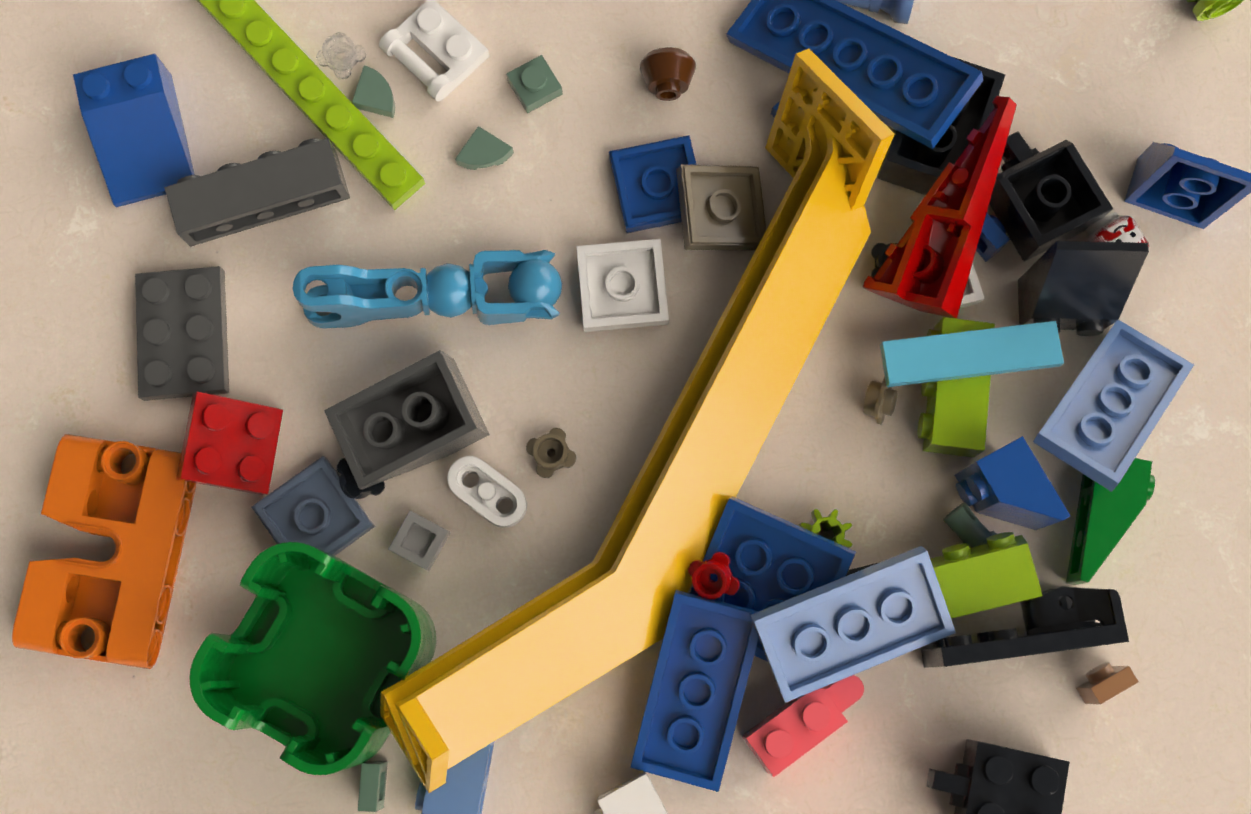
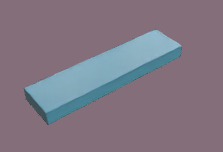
M1056 321L882 341L880 344L886 387L1053 368L1064 364Z

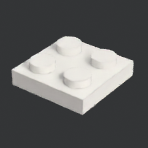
M661 239L576 246L584 332L669 324Z

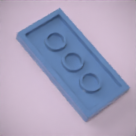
M1117 320L1033 442L1112 492L1125 475L1194 364L1122 321Z
M923 546L750 615L785 703L956 633L928 551Z

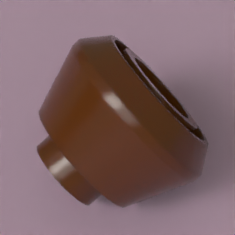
M672 47L655 49L649 52L640 63V71L648 90L663 101L676 100L681 94L685 93L696 70L695 60L686 51Z

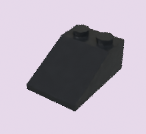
M1056 241L1018 279L1019 325L1056 321L1058 333L1061 332L1060 330H1076V334L1079 336L1102 334L1106 328L1119 319L1149 252L1148 243Z

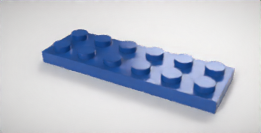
M751 0L726 33L729 42L787 73H790L795 54L809 48L884 124L931 149L936 146L983 82L982 71L836 0Z

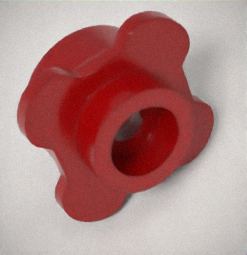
M716 552L711 559L706 561L694 560L690 564L688 571L698 596L715 600L722 594L734 595L739 590L740 582L732 575L729 568L730 558L727 554ZM716 574L718 580H711L710 575Z

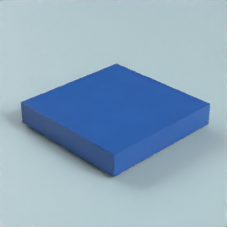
M690 135L609 151V160L626 234L682 222L676 170L681 164L697 165Z

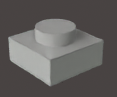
M409 511L388 550L430 571L450 532Z

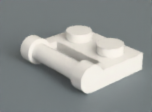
M435 0L425 1L401 25L385 33L379 42V47L388 56L394 55L428 87L427 92L436 101L446 98L489 57L488 49ZM414 39L447 72L438 75L406 44Z

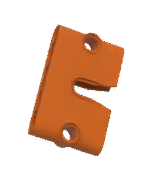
M65 434L61 438L56 449L41 514L79 531L110 537L115 542L116 551L109 560L104 562L79 558L29 561L12 632L14 647L145 669L153 668L161 648L197 483L176 480L182 452L138 446L127 441L114 442ZM130 454H134L136 457L134 468L130 472L123 474L121 471L123 459ZM91 627L95 633V641L88 650H85L81 644V635L86 628Z

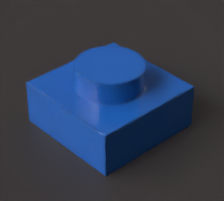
M986 213L976 249L985 262L999 253L1010 240L1001 221L993 215H988V213Z

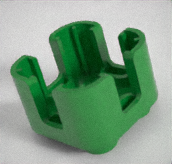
M284 542L271 546L252 561L241 579L240 586L255 594L256 597L237 629L231 635L209 634L193 659L189 679L194 701L207 717L228 729L253 728L283 744L286 747L279 758L301 772L312 775H328L360 765L371 759L381 749L391 732L380 715L381 691L401 680L405 681L410 674L431 662L436 649L434 623L428 612L420 604L336 556L299 542Z

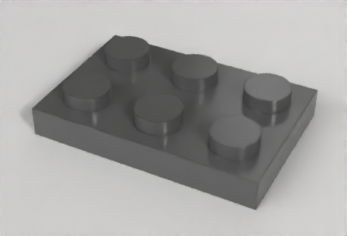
M220 266L135 274L138 398L143 401L192 397L193 393L197 391L212 395L229 393L225 271Z

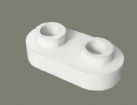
M474 456L462 457L451 465L447 476L451 491L493 525L502 528L515 526L523 519L527 510V502L523 492L490 465ZM469 473H475L479 476L477 485L471 488L464 486L465 476ZM502 499H510L513 502V508L509 513L502 514L498 511L497 506Z

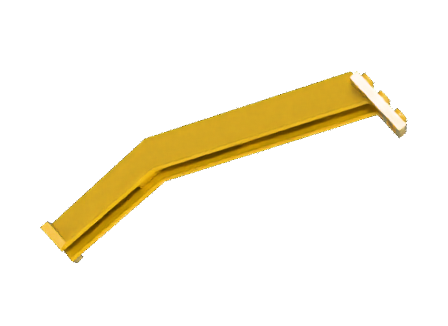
M809 48L795 54L765 149L793 177V180L593 562L410 674L405 681L401 680L381 691L380 715L428 793L446 783L447 769L662 640L675 591L688 592L692 584V577L688 571L690 564L694 560L703 561L728 499L732 496L736 498L871 233L864 204L894 137V133Z

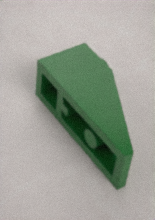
M1135 458L1112 492L1086 475H1082L1066 584L1079 585L1090 582L1146 506L1155 488V477L1151 475L1153 461Z

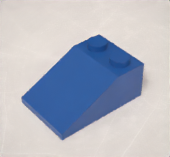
M156 54L73 74L81 114L115 207L166 195L164 187L177 184V181L185 176L195 175L172 75Z
M1153 142L1137 159L1124 202L1205 229L1251 193V173L1220 163L1215 159L1202 157L1179 149L1172 144Z

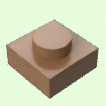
M1108 662L1087 672L1085 676L1088 681L1076 687L1085 704L1101 705L1139 681L1130 666H1111Z

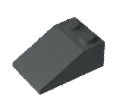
M441 350L324 410L359 489H365L452 455L490 435L455 360Z

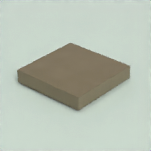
M681 164L677 168L676 173L684 249L756 250L766 231L759 167Z

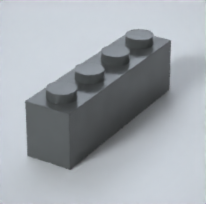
M329 138L323 140L309 139L300 143L297 148L283 152H265L257 160L243 164H225L217 172L203 176H185L179 179L177 184L164 187L176 232L190 247L350 199L337 152Z

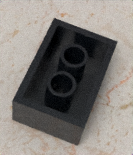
M955 58L982 71L983 82L933 149L894 129V137L882 162L877 179L926 195L948 163L955 164L969 143L966 138L973 128L979 130L995 108L992 102L996 96H999L1006 74Z

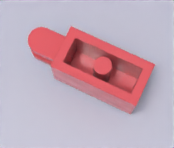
M852 675L788 701L742 735V738L767 773L775 777L848 722L842 712L862 697L864 685L860 678Z

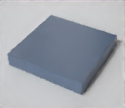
M325 456L316 460L251 507L276 544L284 542L304 543L333 556L340 553L375 527L358 501L344 494L339 483L340 476Z

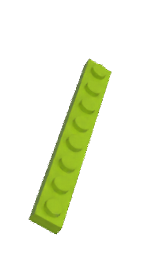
M197 0L326 138H329L332 145L394 210L426 184L424 178L255 0Z

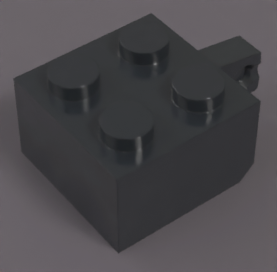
M1018 131L1008 136L1002 156L1004 164H1002L1001 169L1003 172L997 174L989 205L1003 224L1007 235L1024 262L1047 251L1056 241H1066L1086 231L1089 226L1104 218L1113 209L1073 143L1064 140L1039 152L1036 148L1031 150Z
M966 739L963 763H956L954 774L929 768L926 787L951 793L949 804L955 806L954 814H1062L1070 762Z

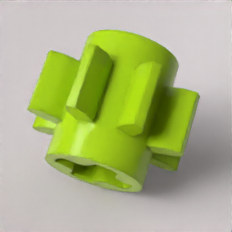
M815 509L811 512L814 524L810 525L803 522L799 524L800 527L816 534L821 531V525L824 531H833L835 537L831 541L847 548H851L853 545L849 540L844 539L845 531L850 529L852 524L845 523L842 525L836 519L838 516L837 509H834L828 517L823 518L821 512Z

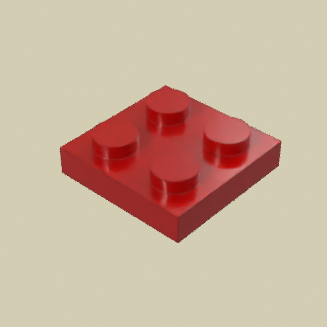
M198 391L193 393L176 480L268 495L283 409Z

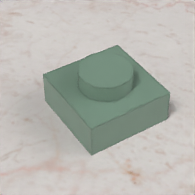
M542 55L506 74L510 86L527 114L563 95L562 86Z

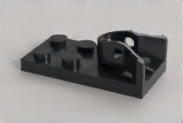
M1063 586L1057 589L1046 590L1042 592L1043 596L1020 602L1027 636L1018 637L1017 629L1013 628L976 633L978 639L976 643H972L971 634L946 637L933 642L934 648L921 650L924 668L955 666L1129 642L1120 595L1115 589Z

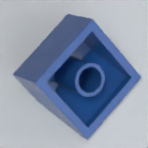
M1023 436L981 458L954 475L958 481L956 489L960 498L969 507L973 506L976 513L1033 530L1058 523L1071 516Z

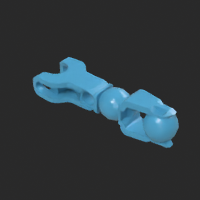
M520 250L480 251L475 255L473 264H469L470 272L459 265L449 263L435 267L428 274L426 268H420V273H417L412 269L406 268L367 270L347 265L307 267L298 272L293 281L292 289L298 303L303 307L308 321L313 326L323 329L354 327L373 320L409 318L418 315L422 311H424V315H430V310L440 316L452 318L464 314L471 307L473 314H477L481 323L497 325L525 322L527 318L551 320L557 317L560 312L553 305L561 295L562 280L559 272L550 264L555 253L542 250L524 254ZM512 271L509 276L508 289L515 303L485 302L488 285L483 280V276L491 273ZM320 280L326 284L313 287L307 294L305 293L306 286L312 281ZM404 286H412L417 289V294L411 300L403 301L395 297L397 290ZM316 312H331V313H330L329 315H326V316H321V315L317 314Z

